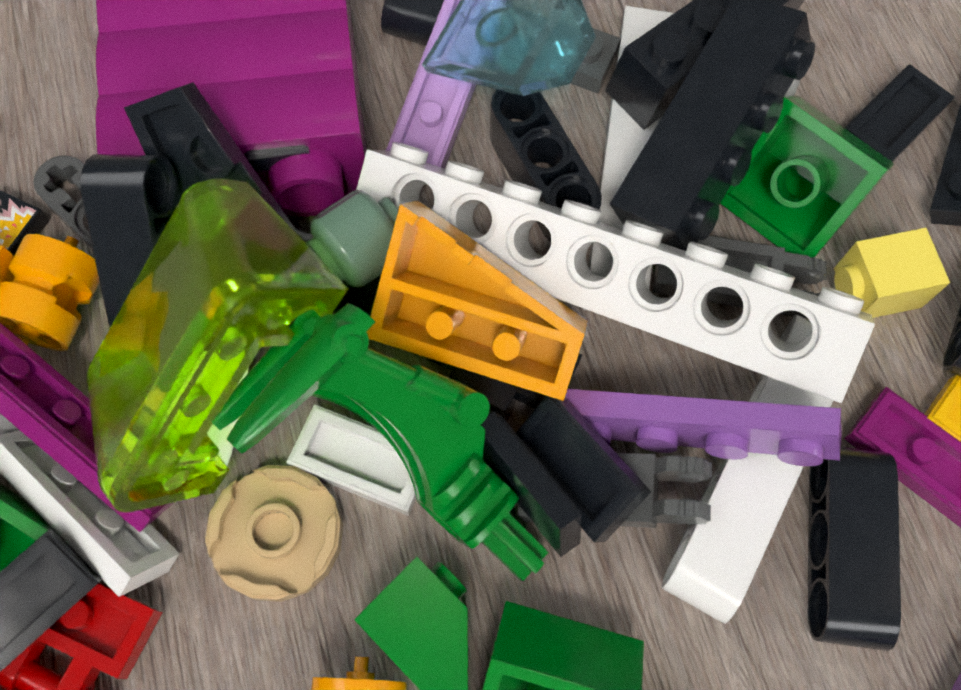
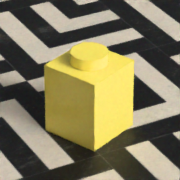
M927 228L856 241L834 267L836 290L864 300L861 311L871 314L873 318L922 308L950 284Z

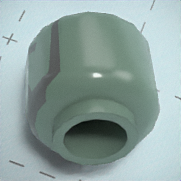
M362 190L352 191L313 218L310 225L313 238L307 241L306 245L335 285L344 280L352 287H362L382 274L398 209L387 197H383L377 202L371 195Z

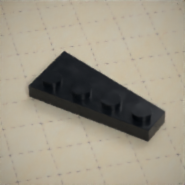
M194 82L124 107L145 155L164 156L174 168L188 248L234 346L250 348L277 341L300 313L308 310L320 300H325L333 306L327 314H335L347 304Z

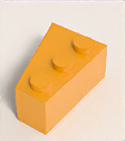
M420 201L400 204L370 316L375 323L367 331L368 338L564 401L588 321Z

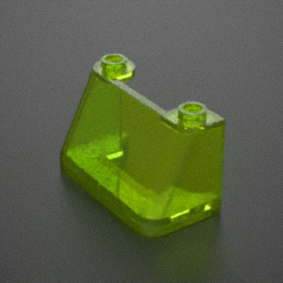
M223 178L209 179L192 185L184 192L89 366L87 382L98 482L100 489L113 507L120 512H134L215 493L230 469L219 457L218 453L220 450L207 435L212 426L211 422L221 412L261 347L288 345L295 335L287 326L290 322L311 309H314L320 317L332 314L348 290L342 281L248 182Z

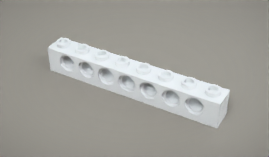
M393 142L390 151L367 149L356 190H362L371 195L377 202L383 197H387L399 210L401 203L419 201L420 190L427 183L434 194L432 211L553 297L842 403L875 326L872 315L861 311L864 300L829 287H822L819 296L792 288L794 276L760 264H754L751 273L725 265L728 254L718 249L689 242L686 251L663 244L661 240L664 232L653 227L626 220L622 230L599 222L602 211L594 207L571 200H564L562 209L539 201L542 191L537 188L511 180H505L503 188L482 182L483 170L450 160L447 163L446 169L426 163L429 152L410 145ZM480 202H483L489 208L492 216L491 227L485 235L480 233L473 223V212ZM536 221L543 223L551 234V246L544 256L537 254L531 248L528 240L529 230ZM593 242L602 243L612 254L613 267L607 277L594 274L587 266L586 253ZM652 264L665 265L675 274L677 289L673 297L660 298L648 290L645 276ZM716 287H728L735 290L742 298L743 313L733 320L718 319L710 312L707 306L709 291ZM793 310L805 315L812 325V330L807 338L798 343H786L779 340L772 332L771 320L780 312Z

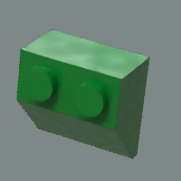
M788 96L783 98L782 112L774 128L769 133L763 132L752 149L751 163L744 179L739 185L735 187L730 186L720 204L777 247L785 248V252L807 255L813 258L817 256L893 167L894 163L801 97Z
M505 601L482 690H642L644 641Z

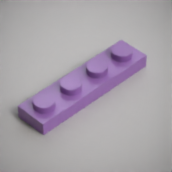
M567 389L565 398L608 445H610L611 440L636 442L640 448L657 453H672L677 450L678 446L705 448V451L712 456L732 460L744 459L748 456V452L777 455L778 459L782 462L796 466H817L823 463V459L840 461L842 436L841 408Z

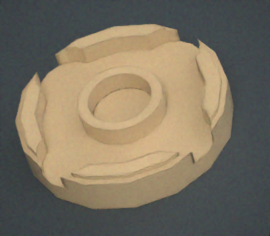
M267 465L252 470L254 473L244 476L240 481L236 479L222 490L209 513L205 543L209 557L212 558L214 568L228 587L257 601L283 602L308 593L328 576L341 552L343 522L336 500L317 477L295 466Z

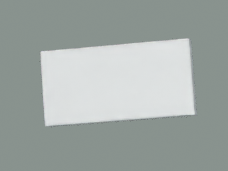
M314 404L286 462L287 465L295 466L323 482L409 516L416 500L415 490L404 463L389 442L375 428Z

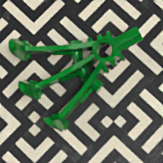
M320 300L308 310L300 313L220 404L210 420L219 430L237 420L227 440L243 454L260 442L310 396L338 404L364 419L389 442L409 473L418 504L456 541L470 549H474L482 543L520 581H524L531 572L536 574L544 565L542 559L548 554V550L509 513L517 503L519 496L482 459L486 430L481 424L486 420L490 410L487 397L457 380L442 376L421 365H410L368 348L369 338L367 331L375 321L363 310L352 304H346L335 314H327L333 306L325 300Z

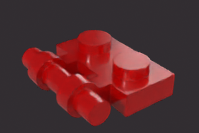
M98 583L0 672V689L94 690V682L100 671L117 679L127 680L163 612L125 594L118 597L110 587ZM46 644L73 657L64 675L40 665V654Z

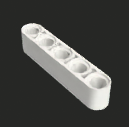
M796 314L779 340L786 343H798L804 340L812 330L810 321ZM762 374L749 402L831 407L833 400ZM748 452V456L744 459L732 460L721 458L701 499L703 503L711 505V520L706 524H689L665 573L661 588L726 624L737 611L750 586L803 466L787 464L779 460L777 455Z

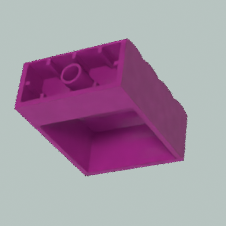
M96 0L99 32L96 45L98 88L96 106L97 154L145 155L124 107L194 82L243 154L250 150L298 145L309 147L310 154L290 156L278 161L270 170L256 172L286 215L297 217L316 216L357 189L367 150L350 0Z

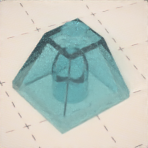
M460 0L422 66L428 73L525 96L570 84L596 36L581 0Z

